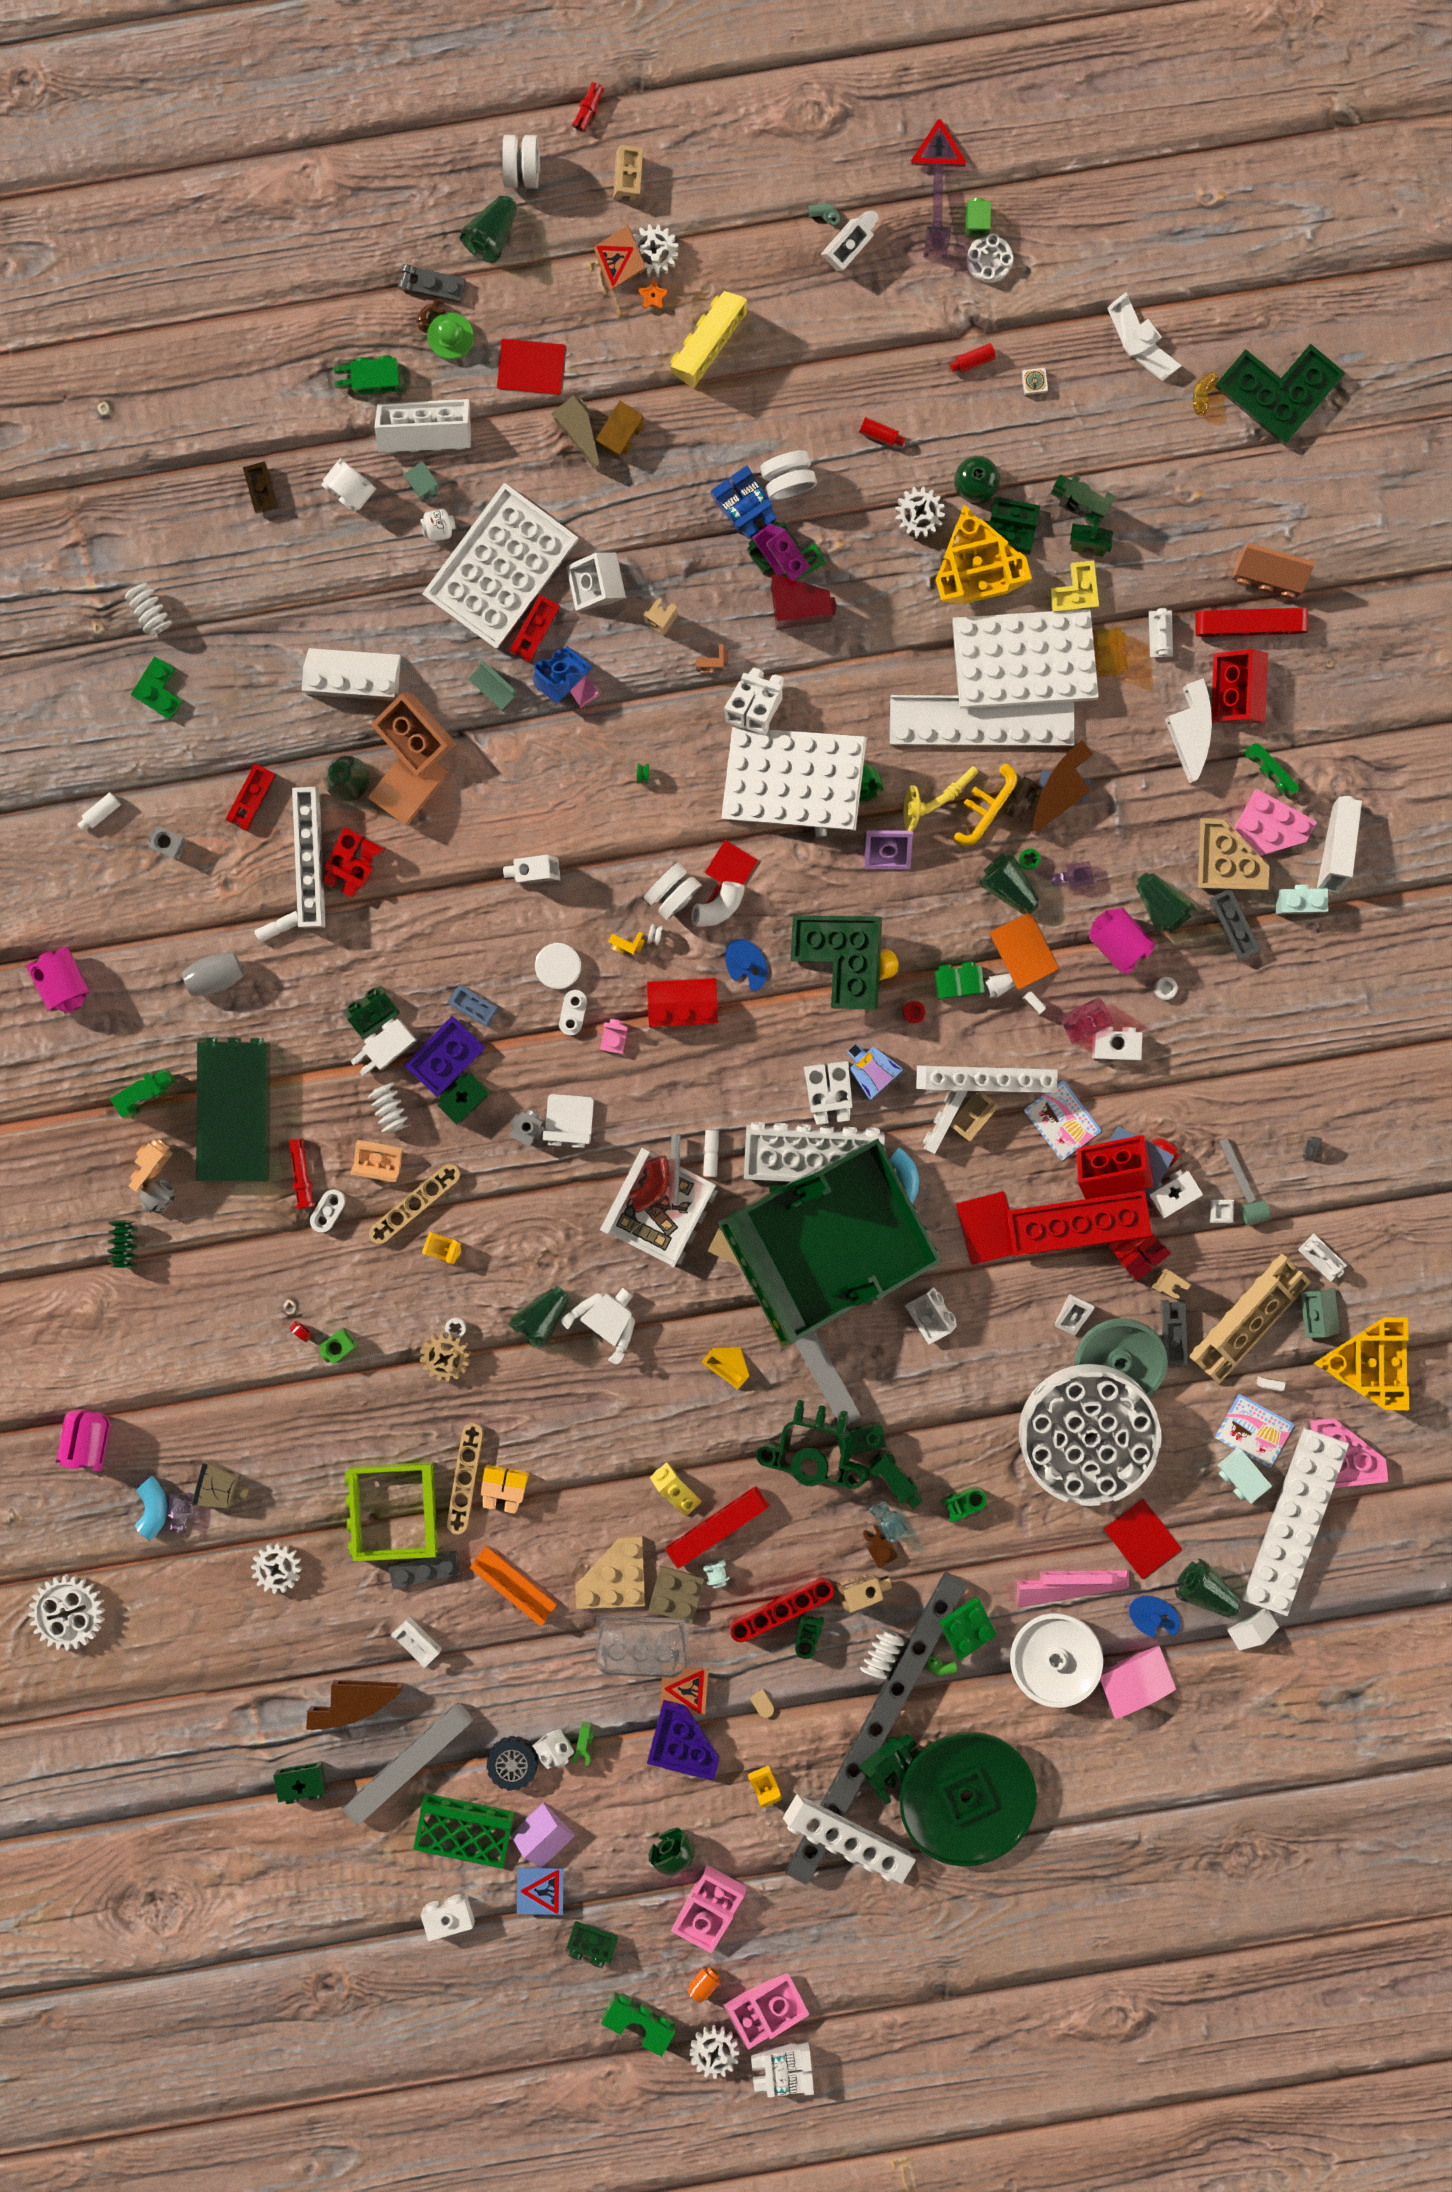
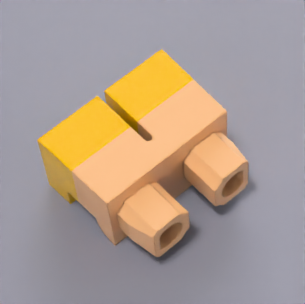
M487 1464L484 1469L481 1489L483 1508L495 1509L497 1498L506 1500L505 1512L516 1514L520 1503L523 1501L530 1472L509 1469L506 1477L507 1468ZM505 1477H506L505 1487H504V1490H503L504 1480H505Z

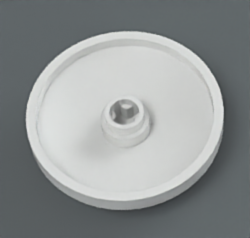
M1048 1613L1037 1616L1022 1627L1012 1644L1010 1664L1016 1683L1029 1698L1045 1706L1060 1708L1081 1702L1093 1692L1103 1671V1652L1097 1636L1083 1621L1068 1614Z

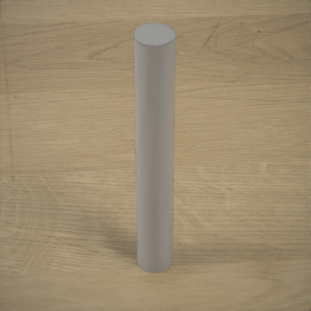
M681 1134L671 1135L669 1203H678Z
M1228 1138L1220 1140L1219 1143L1248 1204L1256 1201V1197Z

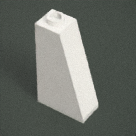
M1339 796L1333 804L1317 889L1328 888L1329 892L1340 893L1353 877L1362 801L1355 800L1351 796Z

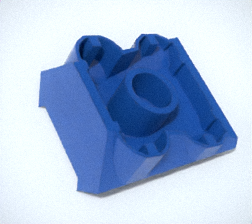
M567 646L554 652L552 659L540 660L534 665L533 682L538 690H541L557 705L592 670V667Z

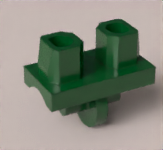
M1093 520L1091 526L1073 523L1069 543L1071 550L1080 553L1084 550V547L1091 548L1095 556L1103 557L1106 551H1111L1113 531L1099 528L1098 520Z

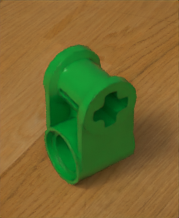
M974 1486L961 1492L950 1494L940 1501L942 1504H945L950 1516L948 1518L949 1522H954L983 1509L987 1499L983 1489ZM972 1494H980L982 1500L977 1504L970 1502L969 1499Z

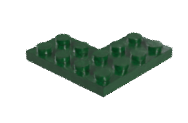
M1311 343L1282 378L1278 377L1245 349L1214 387L1280 443L1285 445L1344 376L1345 372Z
M793 915L790 961L833 963L832 1009L878 1010L882 917Z

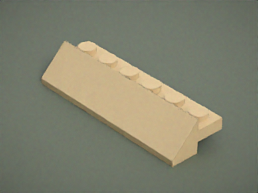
M1281 1253L1277 1259L1272 1261L1270 1267L1262 1276L1256 1279L1253 1286L1240 1297L1235 1306L1224 1315V1318L1218 1325L1210 1330L1208 1336L1194 1348L1189 1357L1215 1382L1220 1384L1297 1299L1300 1292H1303L1311 1282Z

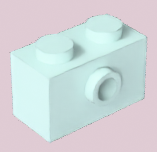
M1295 885V889L1275 891L1276 914H1321L1328 912V888L1309 889V885Z
M1239 1448L1235 1449L1217 1465L1221 1470L1218 1474L1227 1484L1231 1482L1236 1487L1233 1492L1241 1501L1246 1499V1501L1252 1504L1272 1487L1247 1455Z

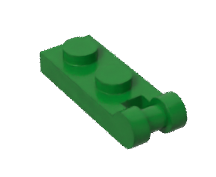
M1254 743L1246 748V758L1255 760L1261 766L1259 768L1261 773L1267 778H1272L1276 783V789L1282 795L1286 794L1289 797L1300 789L1260 744Z

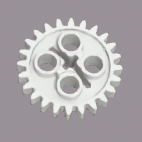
M65 1574L61 1581L60 1577L56 1576L53 1578V1582L47 1580L45 1582L46 1587L41 1585L38 1588L39 1593H35L32 1596L37 1602L29 1604V1607L35 1609L28 1614L30 1617H35V1620L30 1625H37L38 1628L33 1633L41 1632L40 1641L47 1638L48 1647L56 1643V1650H59L63 1644L66 1651L72 1645L75 1649H78L80 1642L86 1645L89 1642L88 1638L93 1639L96 1636L94 1631L98 1632L101 1629L97 1623H102L105 1619L99 1616V1614L105 1611L104 1608L99 1607L104 1600L96 1599L100 1591H91L94 1586L93 1583L88 1587L85 1586L86 1578L77 1582V1575H74L69 1580L68 1574ZM70 1593H75L79 1597L78 1603L71 1601ZM48 1600H53L57 1604L56 1610L48 1606ZM82 1605L86 1606V1609L76 1610L70 1615L63 1614L51 1620L47 1618L48 1616L61 1613L64 1609L69 1611ZM77 1615H82L85 1618V1625L78 1623ZM55 1622H60L63 1625V1632L55 1628Z

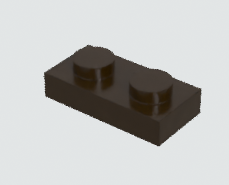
M266 462L243 467L255 513L258 514L278 508Z

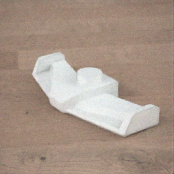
M1127 292L1107 308L1123 344L1122 347L1129 357H1133L1161 381H1164L1182 367L1180 363L1176 362L1155 345L1162 337L1149 319L1140 325Z

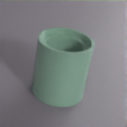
M1265 1200L1241 1206L1243 1219L1247 1226L1270 1220V1212Z

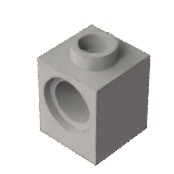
M157 826L156 830L153 829L149 835L148 842L150 844L148 847L175 860H179L187 839ZM169 836L171 840L169 847L162 848V839Z

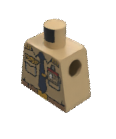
M866 1574L834 1584L841 1607L850 1613L882 1601L883 1596L881 1592L892 1589L888 1576L877 1579L872 1574Z

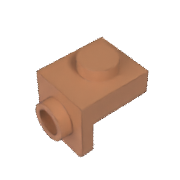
M719 644V658H696V671H700V674H714V671H723L724 665H728V651H724V644Z

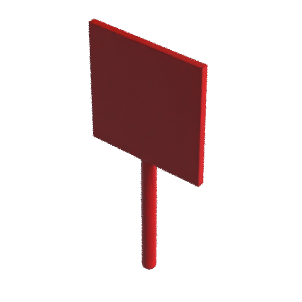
M724 840L705 871L707 875L719 882L706 904L714 900L723 882H735L743 885L758 860L727 840Z

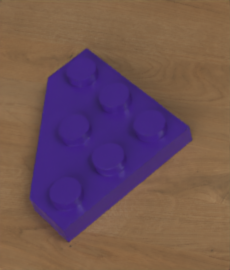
M663 1699L647 1764L714 1781L720 1756L687 1706Z

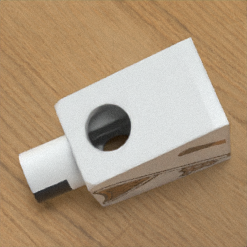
M551 855L514 859V865L504 866L505 880L515 879L517 883L521 884L560 881L559 860Z

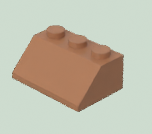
M1247 543L1238 553L1231 579L1237 580L1236 583L1241 586L1249 587L1251 584L1258 586L1260 591L1266 593L1275 591L1281 593V596L1284 598L1294 599V597L1297 598L1303 593L1315 562Z
M412 692L401 693L370 724L415 776H419L441 760L457 744Z

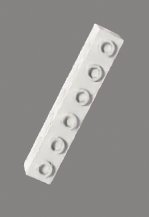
M316 787L292 788L298 927L302 929L326 928L324 882H322L323 855L320 790Z
M917 1065L916 1089L1057 1093L1058 1070Z
M796 1794L783 1816L788 1825L787 1829L796 1835L802 1833L806 1835L810 1842L816 1845L819 1842L822 1843L830 1852L843 1854L844 1858L851 1863L859 1862L863 1864L862 1866L871 1873L875 1871L881 1873V1876L889 1882L895 1880L902 1884L916 1861L909 1850L799 1794ZM815 1819L813 1823L807 1825L810 1820ZM833 1829L831 1833L826 1834L828 1830ZM852 1838L849 1843L845 1844L848 1839ZM867 1848H870L868 1852L864 1853Z

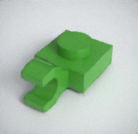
M582 1721L577 1749L573 1755L574 1764H576L579 1756L586 1758L585 1766H588L591 1756L586 1749L587 1744H592L594 1731L590 1730V1722Z

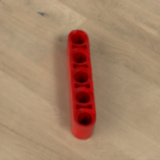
M1308 608L1195 612L1196 636L1308 633Z
M755 1486L673 1541L664 1550L676 1568H681L765 1511L770 1504L759 1488Z
M826 1577L817 1578L737 1617L730 1626L731 1637L736 1642H745L829 1601L834 1594L832 1582ZM825 1584L829 1587V1591L826 1594H820L817 1592L818 1586ZM802 1594L809 1598L808 1602L803 1605L796 1601L797 1597ZM779 1605L788 1607L787 1613L783 1615L778 1614L775 1609ZM758 1615H764L768 1620L765 1624L760 1625L755 1622V1618ZM738 1625H743L747 1628V1631L739 1635L734 1629Z

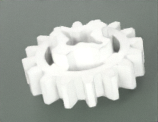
M650 224L647 231L639 228L640 235L633 234V237L646 267L644 270L647 271V277H650L652 272H655L656 276L659 277L662 270L667 274L668 266L675 267V262L672 259H678V253L675 252L678 250V243H674L675 235L668 236L669 229L666 228L662 232L660 225H657L656 230L652 229ZM645 239H647V241L645 242V244H644V245H641V243H642ZM651 248H655L657 253L652 254ZM667 256V258L662 263H660L663 257Z
M913 487L912 494H909L907 491L904 492L905 500L902 498L898 499L897 503L901 507H895V512L900 515L895 517V521L902 522L899 529L906 528L907 536L913 532L915 539L921 533L924 538H927L928 531L935 534L936 529L934 526L941 527L942 522L938 519H944L945 514L940 512L944 509V504H938L940 496L935 498L932 496L934 490L925 493V487H922L921 491L917 492L916 488ZM917 498H921V499H922L921 501H917V502L912 501L913 499H917ZM930 503L932 504V506H933V508H934L935 515H933L934 513L930 511V508H929V504H930ZM925 505L923 514L915 520L916 512ZM904 510L909 514L910 522L907 521ZM924 523L927 525L925 527H917L918 525Z
M277 1542L275 1548H273L272 1544L269 1543L266 1546L267 1551L261 1548L258 1551L261 1556L255 1555L253 1557V1560L257 1563L251 1566V1569L256 1570L252 1578H259L256 1585L264 1584L265 1592L272 1588L273 1594H276L278 1588H280L282 1593L287 1590V1586L292 1588L295 1585L293 1580L298 1581L300 1579L296 1572H301L302 1570L301 1566H297L301 1558L294 1557L297 1552L296 1550L288 1551V1544L281 1548V1543ZM278 1553V1556H277V1557H274V1558H271V1557H268V1558H267V1557H266V1556H268V1555H270V1554ZM286 1559L289 1560L291 1567L288 1566ZM275 1564H278V1565H279V1568H278L279 1571H278V1572H275V1571H274V1569H275L274 1565H275ZM262 1569L265 1570L267 1577L263 1574ZM278 1578L287 1579L283 1582H275Z
M715 2025L712 2026V2031H708L704 2027V2034L697 2032V2040L691 2041V2047H693L690 2049V2056L693 2057L691 2064H698L696 2071L704 2070V2077L706 2078L709 2073H713L714 2079L717 2078V2073H721L725 2077V2070L727 2069L732 2072V2063L738 2064L737 2055H739V2048L736 2047L738 2040H731L733 2033L730 2031L725 2034V2027L723 2026L720 2031L716 2030ZM723 2042H725L728 2045L730 2051H728V2048L724 2047ZM718 2046V2051H716L711 2058V2052H714V2050H716ZM699 2052L701 2053V2056H704V2057H705L706 2062H704V2061L702 2060V2058L700 2057Z

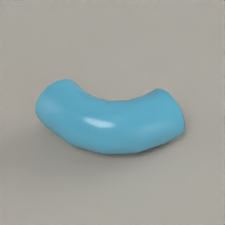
M899 1147L889 1160L895 1166L897 1176L906 1187L907 1195L913 1204L919 1192V1174L913 1160Z
M153 1475L135 1491L141 1497L145 1506L144 1514L135 1524V1527L147 1540H152L165 1524L168 1511L166 1493Z

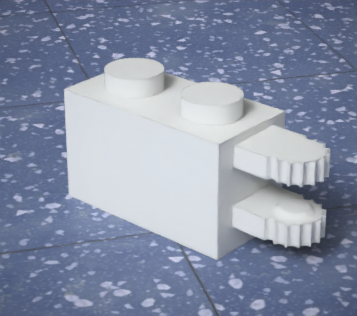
M867 211L862 213L863 215L859 218L851 219L820 254L836 271H843L874 236L870 230L879 221L877 212Z
M390 1019L382 1026L384 1030L380 1034L376 1035L374 1033L364 1041L366 1045L362 1048L363 1050L350 1061L355 1065L361 1062L365 1056H369L372 1062L361 1069L359 1073L362 1076L366 1075L376 1066L379 1070H383L418 1041L400 1019L395 1021Z

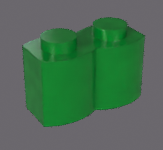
M974 961L961 963L962 968L953 969L952 965L939 966V971L934 972L937 998L946 999L985 993L981 965H975Z

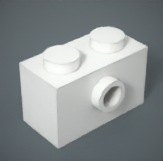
M460 1894L453 1895L447 1901L441 1903L432 1901L426 1904L421 1912L428 1941L473 1929L475 1923L467 1895L462 1897Z

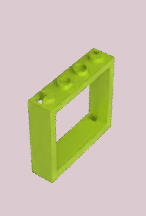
M434 1462L350 1466L348 1472H345L344 1481L345 1486H349V1495H346V1509H350V1518H347V1531L351 1532V1541L348 1542L349 1555H352V1560L371 1561L436 1557L438 1554ZM422 1471L426 1547L362 1550L359 1474Z

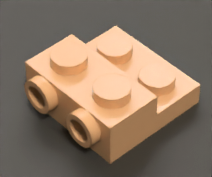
M153 1139L151 1143L143 1144L136 1153L138 1158L135 1163L142 1168L141 1170L137 1168L130 1177L132 1182L129 1184V1187L135 1192L143 1191L150 1181L155 1179L172 1156L173 1152L169 1150L170 1146L161 1139H158V1141Z

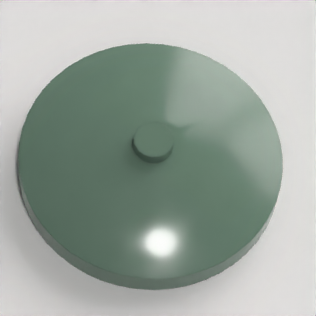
M1117 1318L1096 1325L1083 1336L1075 1352L1074 1366L1097 1364L1117 1369L1136 1381L1149 1397L1163 1382L1167 1371L1168 1359L1161 1338L1151 1327L1134 1319Z

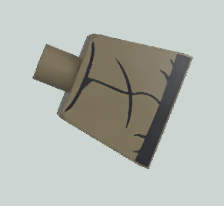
M206 1459L201 1465L191 1505L230 1508L233 1505L234 1498L247 1501L250 1488L238 1485L240 1473Z

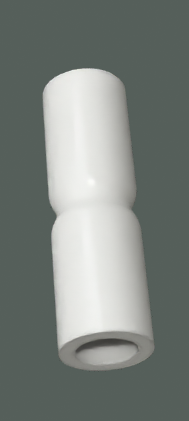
M294 911L278 919L276 922H271L254 930L260 943L280 932H285L297 926L298 913Z
M705 1130L703 1176L717 1177L719 1131Z

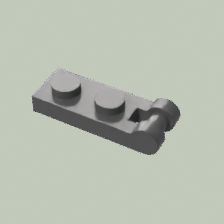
M408 264L402 265L401 273L403 275L402 280H399L398 289L447 301L462 302L466 283L465 278L420 269ZM411 277L418 278L417 284L411 283Z
M1161 1300L1162 1342L1166 1349L1168 1365L1188 1364L1185 1300H1177V1302ZM1170 1311H1177L1178 1318H1170Z

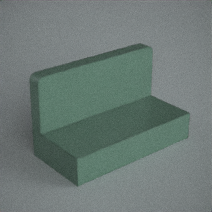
M481 660L479 662L481 666L468 680L503 712L518 694L485 661Z
M1335 1288L1300 1292L1306 1338H1324L1339 1334L1340 1325Z

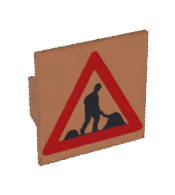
M626 225L593 247L610 290H613L623 282L630 281L646 268L629 225Z
M663 1665L659 1711L664 1699L686 1705L691 1714L705 1715L709 1669Z

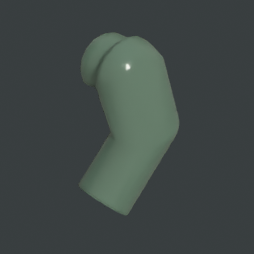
M831 204L808 205L809 217L821 216L830 225H837L839 223L840 213Z

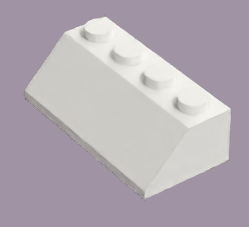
M469 399L377 404L375 434L378 452L395 453L396 451L417 452L419 450L440 451L442 449L462 450L470 448L471 423Z
M309 648L303 666L302 691L306 695L394 701L398 697L401 655Z

